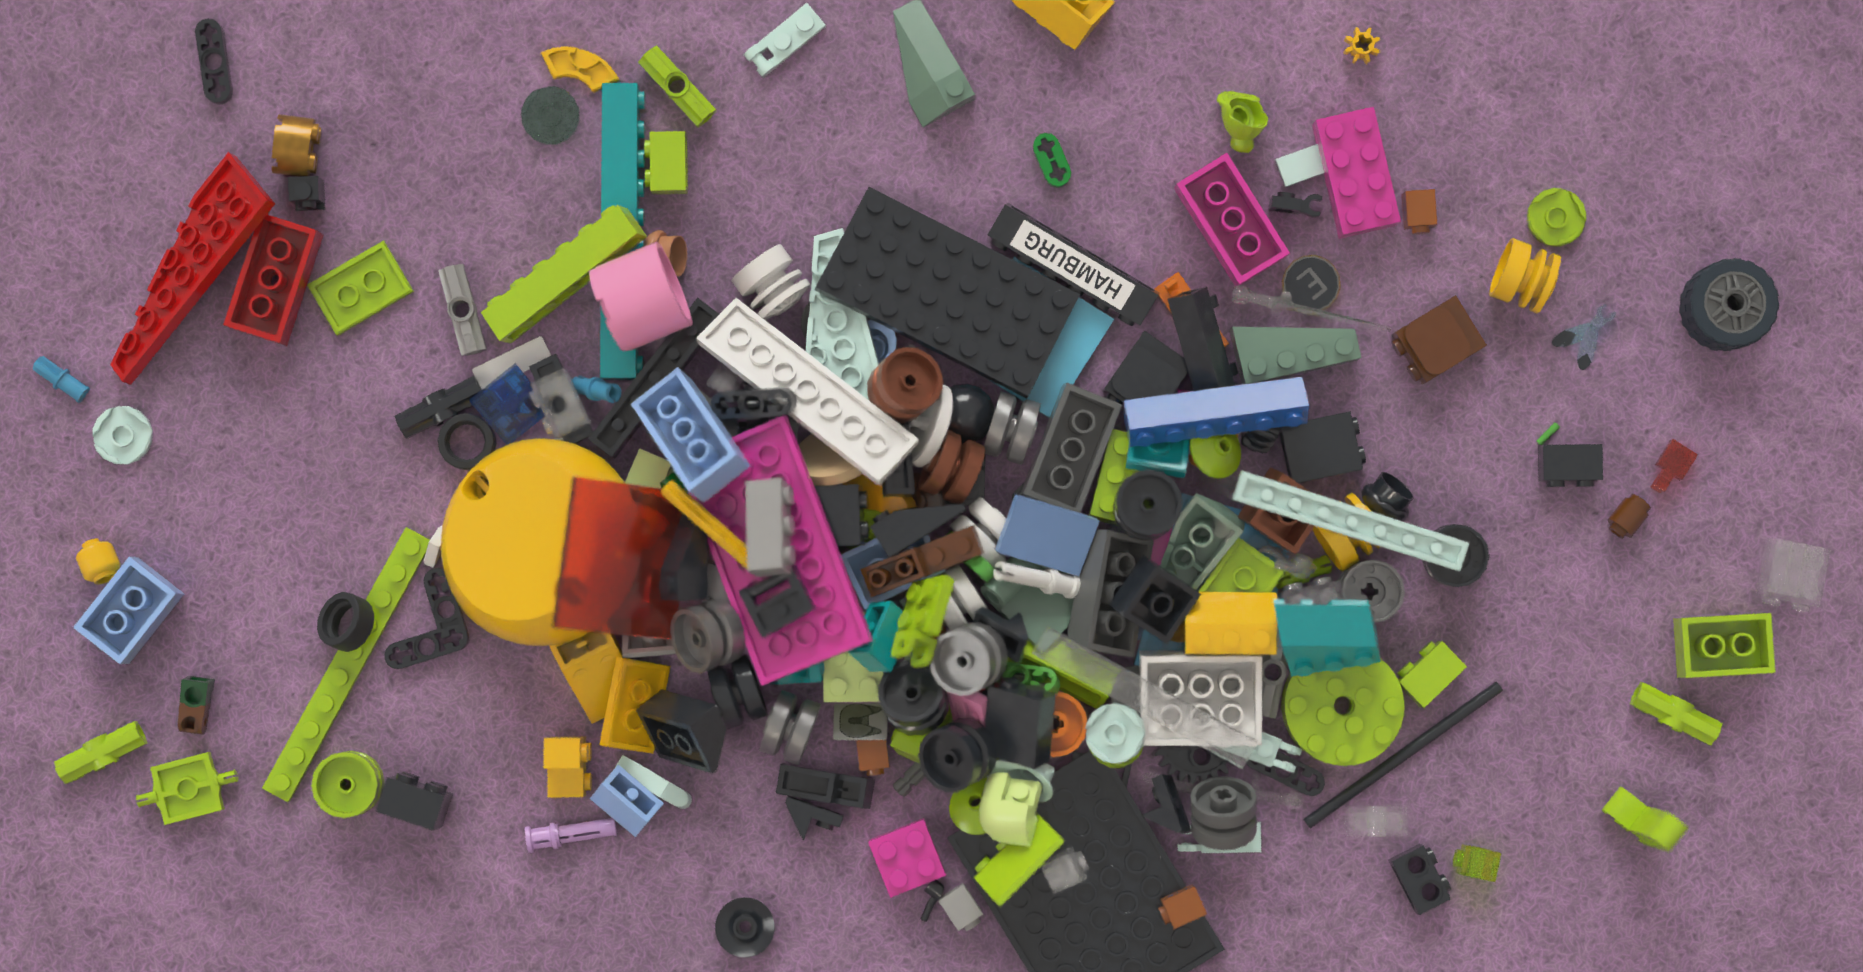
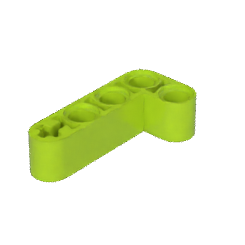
M1619 787L1602 808L1605 814L1608 813L1615 818L1614 821L1627 832L1630 831L1639 838L1638 841L1646 846L1668 853L1671 852L1689 829L1669 812L1646 806L1623 787Z

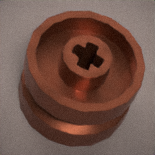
M910 347L894 350L871 372L867 381V395L870 402L898 423H906L918 418L938 400L943 389V376L936 361L924 351Z
M947 430L937 453L922 468L918 483L919 489L933 495L942 490L944 500L955 505L961 504L970 493L984 460L985 446L972 440L961 444L960 435Z

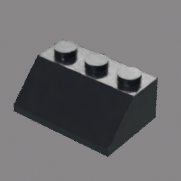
M661 689L636 710L659 758L712 774L717 771L727 727L722 719V711L716 704Z

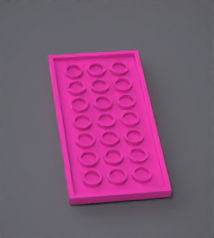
M785 415L732 437L751 465L748 469L704 503L688 491L692 498L747 545L746 481L781 478L793 489L794 503L790 505V516L793 517L795 524L794 534L791 535V546L795 550L794 564L817 609L766 638L761 637L739 594V590L746 586L752 587L769 576L756 577L747 571L742 564L707 534V543L728 599L743 625L745 644L761 685H766L873 641L791 424ZM789 580L757 597L756 602L758 605L792 587Z

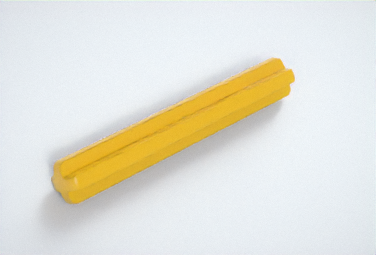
M669 481L662 489V495L747 569V545L676 482Z

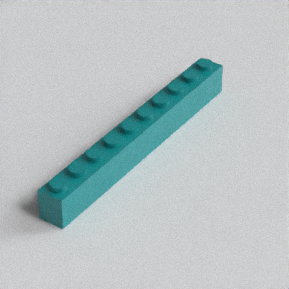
M602 83L601 213L610 206L620 205L628 208L638 224L644 226L645 211L644 209H639V197H645V180L640 179V168H645L644 150H640V138H645V121H640V109H645L646 104L645 91H640L638 83ZM644 240L626 254L643 248ZM601 308L600 378L603 380H634L644 367V357L638 356V348L631 351H622L606 324L607 319Z

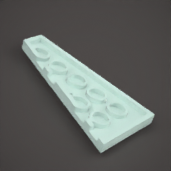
M841 228L814 236L806 352L869 400L867 381L871 372L879 365L867 317L815 291L821 275L844 234V230Z

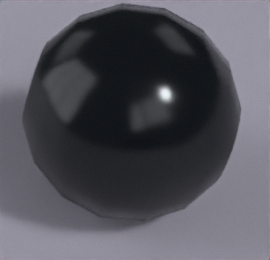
M972 384L951 386L953 407L947 430L960 435L961 444L968 440L976 442L982 439L989 432L995 412L990 396L979 386Z

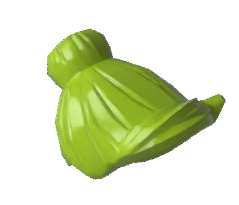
M1224 91L1217 96L1216 100L1221 106L1224 127L1232 137L1230 141L1231 148L1240 153H1249L1254 148L1253 139L1267 126L1268 116L1263 111L1262 105L1259 102L1260 99L1255 95Z

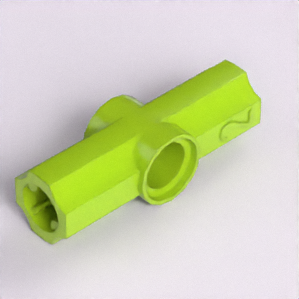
M657 45L650 48L638 61L640 66L698 128L710 120L717 112L712 104L689 81L688 77L677 68ZM675 80L685 82V88L680 93L670 91V85Z
M1640 682L1631 697L1630 705L1634 706V708L1657 718V722L1660 724L1664 723L1672 727V730L1676 732H1684L1708 746H1711L1717 740L1721 732L1723 723L1694 709L1695 706L1674 695L1669 696L1644 682Z
M137 721L128 723L108 735L105 733L82 744V748L54 761L55 770L64 784L71 783L92 771H100L106 765L118 762L120 757L148 744L146 736Z

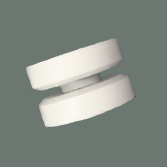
M979 496L969 505L970 513L979 523L975 525L968 517L959 515L950 524V527L957 532L974 525L985 551L981 556L995 570H998L999 568L995 567L997 562H1006L1005 555L997 553L995 550L1006 517Z
M958 564L945 571V575L955 579L943 619V625H947L950 630L967 623L963 616L965 613H968L971 619L974 620L976 611L982 606L986 608Z

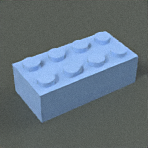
M677 367L631 403L687 490L701 502L707 501L751 466L724 425L712 411L711 406L694 381L680 368Z

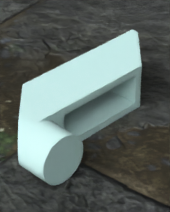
M622 755L617 765H620L650 792L680 809H686L690 806L692 798L688 792Z

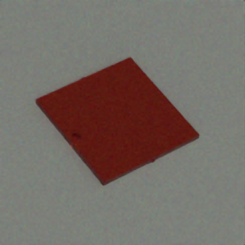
M572 476L563 549L561 550L562 557L552 623L553 628L671 639V621L675 613L678 612L680 601L661 600L659 581L661 579L662 564L683 512L662 495L661 488Z

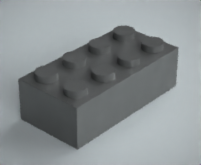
M1063 384L1019 495L1080 513L1122 404L1072 384Z
M1102 529L1096 530L1079 575L1081 585L1078 594L1073 600L1066 646L1134 658L1139 626L1122 616L1109 604L1140 558L1145 555L1151 559L1154 540L1142 541L1119 532Z

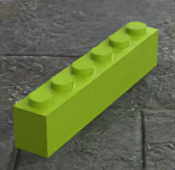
M620 205L610 206L601 213V218L594 224L591 223L582 227L575 239L558 246L555 250L556 254L548 260L545 259L535 264L532 268L533 272L528 276L515 280L510 285V290L505 294L492 298L487 303L488 307L481 314L499 341L512 343L591 281L589 270L624 256L647 238V235L628 208Z

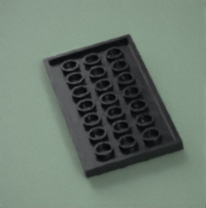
M868 187L815 287V291L1026 399L1080 296L1077 292L871 187Z

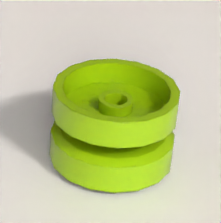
M352 750L332 754L321 761L313 774L311 786L314 799L322 810L331 816L348 818L364 814L375 807L380 800L385 781L383 771L375 759L366 753ZM344 779L351 781V788L348 790L344 787L347 784Z

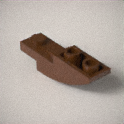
M972 525L860 570L870 596L874 597L982 555L985 551L976 528Z

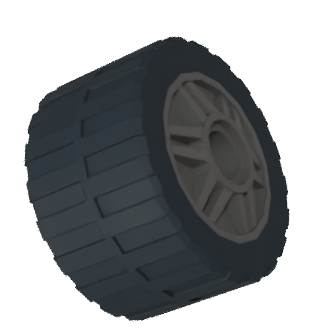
M1727 258L1708 265L1696 272L1687 281L1683 293H1681L1679 314H1681L1683 327L1686 328L1689 336L1694 338L1698 344L1714 351H1732L1753 344L1771 330V326L1776 322L1780 303H1778L1779 294L1775 288V282L1762 267L1755 265L1754 262L1749 260L1745 261L1741 258L1728 260ZM1727 300L1731 303L1732 310L1728 307Z

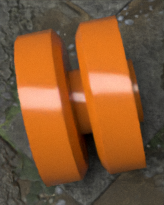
M1058 692L1055 698L1054 718L1059 720V726L1052 730L1051 757L1068 755L1076 750L1084 740L1087 731L1086 712L1079 701L1067 693Z

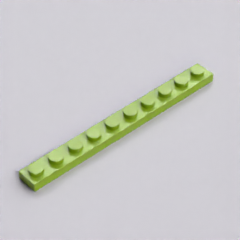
M405 527L366 598L372 605L374 612V625L370 636L356 650L350 652L337 651L262 789L286 802H290L423 561L430 539Z

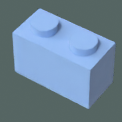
M617 765L590 798L634 837L639 834L664 804L620 765Z

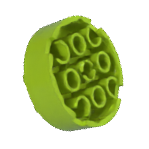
M1381 659V662L1373 663L1370 666L1347 667L1334 672L1322 671L1308 676H1291L1290 673L1282 692L1281 712L1283 722L1290 737L1307 755L1332 765L1351 766L1374 759L1391 745L1402 725L1404 696L1395 673ZM1339 697L1346 698L1350 705L1347 712L1343 714L1337 713L1334 708V703Z

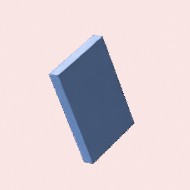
M1015 494L995 550L997 553L1079 576L1100 521L1095 517Z

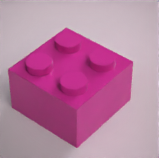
M924 818L868 840L890 898L946 876Z

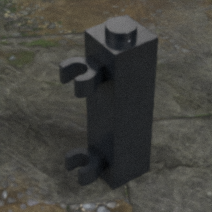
M1203 287L1184 291L1169 298L1168 303L1193 390L1199 391L1235 386L1233 376L1238 374L1236 362L1230 364L1228 362L1213 309L1219 306L1217 295L1213 294L1210 296L1208 288Z

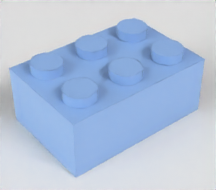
M129 556L73 628L119 664H130L184 593L140 558Z

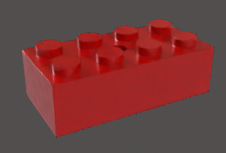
M267 215L254 230L223 325L236 331L287 346L324 235L318 230ZM279 276L278 282L273 286V277Z

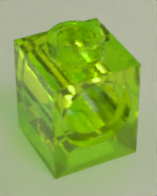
M1462 844L1461 850H1455L1453 866L1457 867L1456 873L1460 875L1496 882L1502 853Z

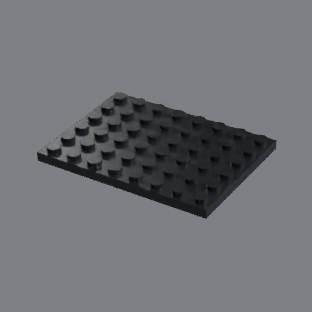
M1090 750L1054 771L1050 782L1053 789L1052 798L1046 802H1038L1035 814L1038 812L1063 837L1064 842L1001 906L974 879V875L977 873L974 869L975 866L985 856L991 859L999 851L995 847L999 842L992 840L987 833L971 835L960 829L947 837L1028 972H1189L1225 950L1205 916L1176 929L1173 928L1171 922L1165 925L1158 909L1163 906L1160 899L1187 886L1146 819L1141 816L1140 809L1116 770L1099 763Z

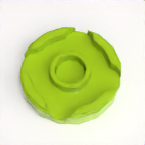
M1551 188L1542 191L1532 200L1527 211V223L1530 232L1538 241L1547 246L1560 247L1570 244L1581 235L1587 214L1583 202L1575 193L1562 188Z

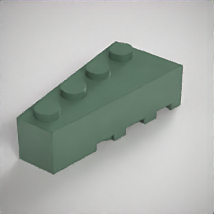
M1231 327L1229 329L1242 385L1276 380L1354 362L1362 358L1355 329Z

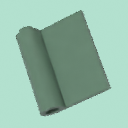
M1010 557L1005 562L1042 571L1049 568L1014 557ZM994 577L988 583L985 582L981 587V592L986 600L1007 620L1018 612L1021 613L1029 637L1028 641L1041 653L1069 626L1074 598H1065L1060 593L1045 594L1040 588L999 581Z

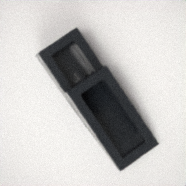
M780 764L776 793L825 803L870 809L875 779Z

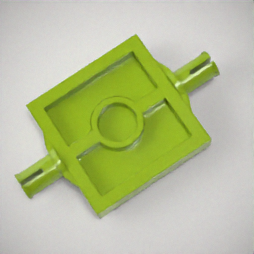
M211 752L150 767L154 781L153 791L136 795V801L148 798V800L137 802L139 808L156 803L161 810L164 825L225 809L221 795L222 785L238 782V776L226 779V777L237 775V772L234 769L218 774L214 767Z

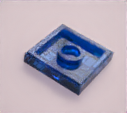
M516 363L469 400L506 445L513 443L550 413L542 394Z

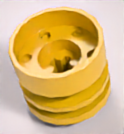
M1511 238L1500 257L1490 285L1489 295L1508 303L1515 296L1516 292H1519L1518 306L1525 308L1530 301L1529 310L1538 314L1555 288L1561 256L1552 253L1546 260L1547 251L1541 249L1534 259H1530L1531 244Z
M1350 493L1345 497L1346 504L1370 511L1355 494ZM1314 526L1312 529L1330 560L1341 572L1359 562L1356 547H1359L1368 556L1373 553L1372 546L1368 542L1318 526ZM1374 545L1377 549L1381 548V546Z

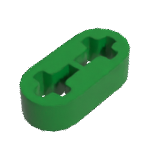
M1050 133L1040 134L1034 140L1033 152L1043 176L1050 186L1056 188L1063 187L1070 180L1071 169L1061 145L1054 135ZM1045 139L1047 143L1053 142L1054 146L1051 148L1053 158L1049 159L1045 151L1040 152L1038 150L1041 147V140ZM1055 162L1059 170L1064 169L1066 171L1062 176V181L1058 182L1057 178L1051 179L1050 175L1053 173L1051 163Z

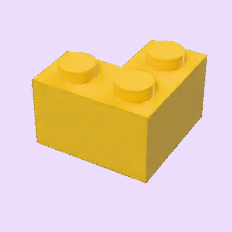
M586 736L544 738V769H547V798L585 797L586 791H591L592 774L586 773V762L592 759V744L586 743Z

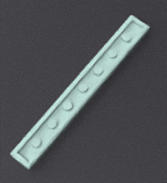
M1242 470L1232 497L1235 501L1457 571H1461L1469 546L1468 542Z

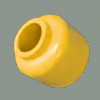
M98 538L86 541L82 544L83 549L76 555V561L83 578L89 582H94L96 585L109 582L121 566L113 545L107 541H99Z

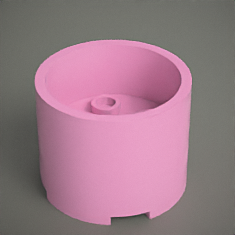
M659 242L652 243L589 270L596 300L600 301L601 308L607 319L606 324L622 351L634 350L692 326V317L683 289L667 254Z

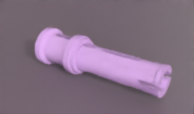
M612 817L562 826L552 822L546 827L533 829L530 826L525 827L528 853H533L535 849L547 847L559 849L563 843L617 836L616 821Z

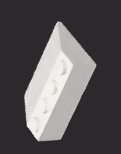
M1185 650L1139 651L1140 717L1143 720L1146 732L1143 746L1262 745L1261 654H1185Z

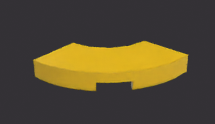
M556 47L541 52L554 80L564 77L576 78L587 84L593 93L602 89V83H616L620 81L606 61L586 50L578 49L577 47Z

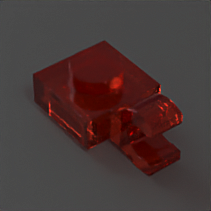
M1671 439L1655 463L1662 470L1650 488L1661 493L1666 491L1674 477L1679 481L1683 480L1698 454L1675 439Z

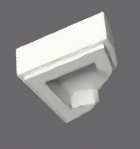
M442 526L438 527L429 541L424 558V564L434 568L441 555Z

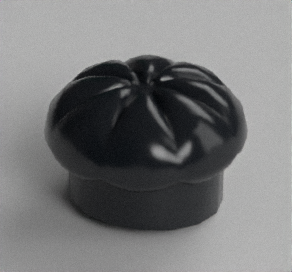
M1381 472L1376 481L1366 484L1361 492L1362 500L1371 512L1399 521H1404L1409 516L1407 507L1414 498L1413 494L1395 476L1387 472Z

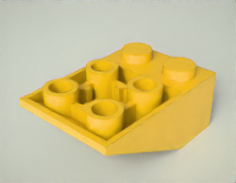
M607 619L582 637L570 642L549 646L562 673L592 724L605 718L616 657L623 658L622 649Z

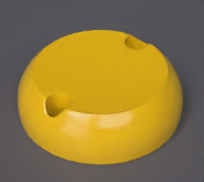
M536 438L521 440L507 444L484 457L468 472L452 495L445 513L441 533V557L444 573L455 600L465 614L478 626L499 638L531 646H551L573 641L586 635L606 620L620 604L630 586L637 566L640 547V528L637 510L626 484L616 470L594 452L574 443L557 439Z

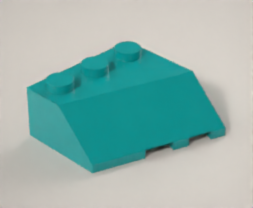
M1273 599L1281 645L1291 676H1308L1322 671L1334 672L1342 668L1366 667L1373 663L1381 662L1377 630L1369 600H1331L1326 605L1312 604V600L1301 599L1299 605L1284 604V599Z

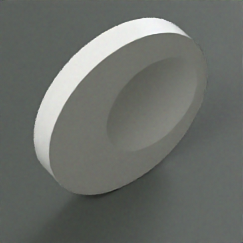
M943 385L937 401L918 418L908 422L909 432L919 439L918 445L911 451L913 466L923 467L929 463L937 453L946 435L953 407L952 392L946 385Z

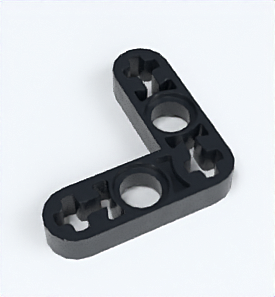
M432 568L425 574L423 580L437 629L389 645L385 650L384 658L387 665L391 668L403 669L460 651L467 646L469 633L461 607L455 600L451 590V596H443L437 600H434L433 597L434 594H439L437 586L430 585V581L434 579L433 574L435 573L440 577H445V582L441 583L443 592L450 590L444 569ZM444 601H450L455 608L454 614L449 618H443L439 613V605ZM455 629L456 633H462L463 638L459 640L458 646H455L454 642L443 644L446 650L441 652V643L436 634L441 633V639L451 636V630ZM425 638H429L435 643V650L430 655H423L419 650V644ZM413 642V652L418 658L417 660L413 661V655L403 657V663L401 664L397 660L391 659V655L395 654L394 649L398 647L399 651H406L410 649L408 643Z

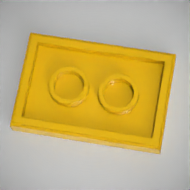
M616 657L599 745L654 754V745L636 710L661 689L666 690L671 666Z

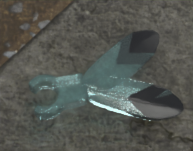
M1606 304L1598 307L1596 315L1589 323L1564 330L1552 340V345L1555 347H1566L1581 341L1577 355L1578 367L1581 370H1585L1593 360L1598 330L1608 321L1613 320L1616 312H1612L1608 319L1602 317L1601 310L1606 307Z

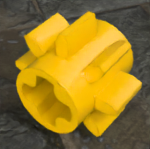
M1356 27L1353 30L1354 38L1351 36L1345 37L1344 41L1350 45L1343 53H1351L1354 57L1352 60L1353 64L1358 59H1363L1364 63L1368 64L1370 62L1369 54L1377 56L1380 52L1377 48H1374L1380 37L1373 38L1370 34L1371 28H1368L1366 32H1360L1359 28ZM1359 39L1362 43L1368 44L1365 51L1362 48H1356Z

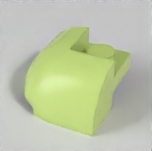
M1008 773L990 774L986 780L979 809L982 828L992 840L1031 847L1038 822L1035 812L1042 791L1040 782L1013 779Z

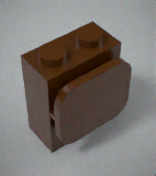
M1456 295L1391 334L1394 338L1391 341L1394 350L1400 357L1402 355L1405 356L1410 364L1407 366L1410 376L1415 382L1420 380L1422 385L1487 346Z

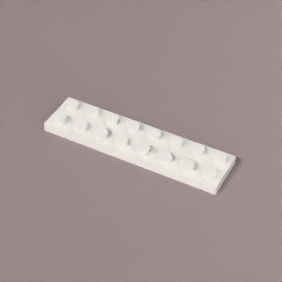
M737 298L697 337V344L753 388L787 387L791 389L797 397V405L794 411L788 415L879 486L918 445L919 439ZM782 397L770 400L774 404H781L782 407L787 405V399H782Z

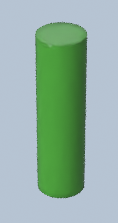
M1554 422L1536 442L1539 445H1543L1560 426Z

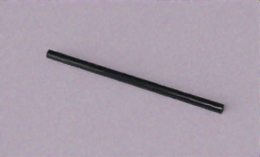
M1494 682L1303 820L1311 829L1497 696L1503 689L1497 682Z

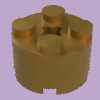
M278 114L277 119L279 122H282V125H275L272 158L276 159L277 166H271L272 173L298 177L310 176V173L316 174L318 156L313 153L314 144H320L321 127H319V124H315V119Z

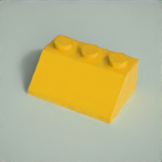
M1011 0L1016 7L1023 9L1039 25L1050 30L1062 43L1074 50L1085 41L1115 3L1113 0Z
M1199 592L1201 596L1186 616L1185 654L1277 655V618L1273 599H1277V593Z

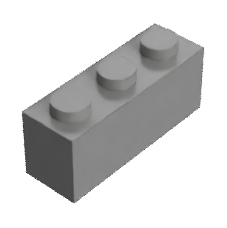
M781 478L746 481L747 571L756 577L792 574L791 564L795 563V550L791 546V535L794 534L795 524L793 517L790 516V505L794 503V492L792 487Z

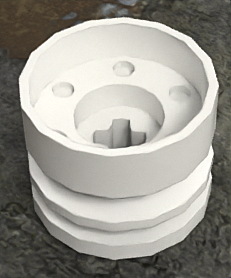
M781 244L772 247L755 258L731 280L743 297L755 292L758 294L750 304L752 310H755L765 304L766 306L758 312V315L764 320L778 316L791 308L811 286L807 279L794 284L802 275L801 270L797 269L788 274L785 273V270L793 260Z

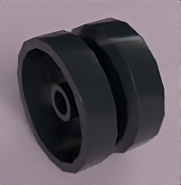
M1151 469L1137 471L1126 478L1115 494L1113 503L1114 519L1120 529L1131 538L1142 541L1158 539L1168 533L1180 517L1183 505L1181 491L1175 481L1163 472ZM1144 500L1150 501L1149 505H1153L1154 507L1152 509H1146L1143 506Z
M747 654L731 662L733 679H731L724 665H718L707 671L714 702L722 711V718L727 729L743 724L744 715L741 705H744L749 718L752 720L768 716L760 686Z
M904 660L895 664L891 672H885L879 683L878 698L889 722L898 731L907 735H924L934 731L944 722L949 711L948 694L937 683L931 672L930 664L925 667L915 668L911 666V660Z
M958 718L928 733L920 743L918 756L920 768L926 779L935 788L946 793H957L989 776L995 767L997 753L993 738L981 723L970 718Z

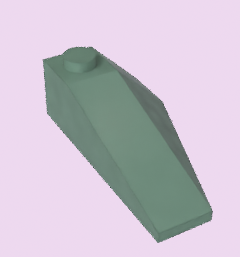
M913 0L894 10L893 15L908 100L924 128L974 101L975 93L921 0Z
M1195 494L1182 510L1180 517L1175 523L1160 566L1196 590L1243 533L1245 522L1222 503Z

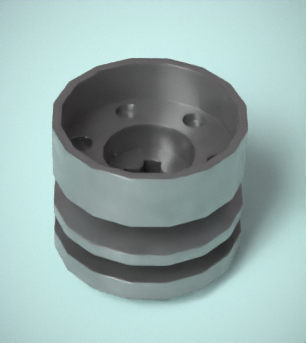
M1377 560L1358 562L1342 572L1336 584V600H1367L1366 595H1361V589L1366 588L1367 584H1369V588L1374 589L1375 592L1374 595L1369 596L1374 623L1386 621L1395 615L1403 604L1405 594L1403 579L1397 570L1386 562Z

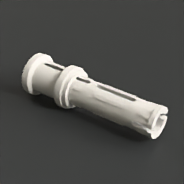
M1002 561L997 562L995 567L1002 569V571L994 569V578L999 581L1037 587L1045 594L1060 593L1069 599L1075 598L1080 590V577L1070 573H1059L1058 570L1052 568L1042 571Z

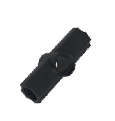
M472 376L448 389L443 388L427 395L422 399L421 403L398 413L394 417L405 439H409L432 426L443 425L444 420L459 415L458 413L475 405L473 401L484 392L476 377Z

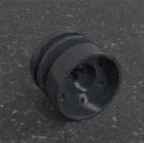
M1459 524L1444 525L1434 530V532L1468 542L1469 546L1461 571L1423 560V566L1429 576L1441 584L1453 587L1468 586L1480 579L1487 569L1489 561L1488 546L1482 535L1471 527Z

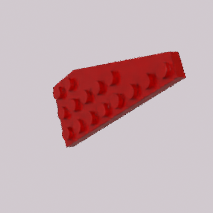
M229 152L192 197L188 205L192 210L186 222H180L176 230L180 234L174 246L170 250H166L147 288V291L151 293L144 307L139 305L135 313L138 317L132 331L125 333L110 365L124 383L131 385L142 373L143 369L161 349L174 330L178 328L182 320L275 205L274 201L238 157Z

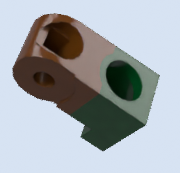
M187 676L181 679L178 730L180 732L205 734L215 679Z

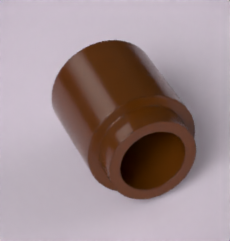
M1631 494L1629 498L1625 497L1607 519L1610 524L1609 530L1621 539L1625 536L1632 538L1649 516L1647 512L1651 509L1650 505L1635 494Z

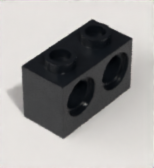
M1418 844L1388 859L1416 914L1421 915L1451 899L1448 891L1452 890L1444 874H1438L1434 866L1438 861L1430 847L1425 849L1424 845ZM1419 856L1422 860V867L1419 871L1412 873L1408 868V862L1412 857ZM1428 883H1433L1436 888L1435 895L1430 899H1424L1422 888Z

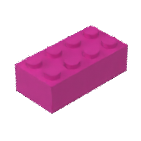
M1374 107L1315 120L1312 125L1321 156L1324 178L1339 239L1397 226L1401 219Z
M1225 153L1176 184L1175 192L1236 288L1285 259L1290 254L1228 153Z

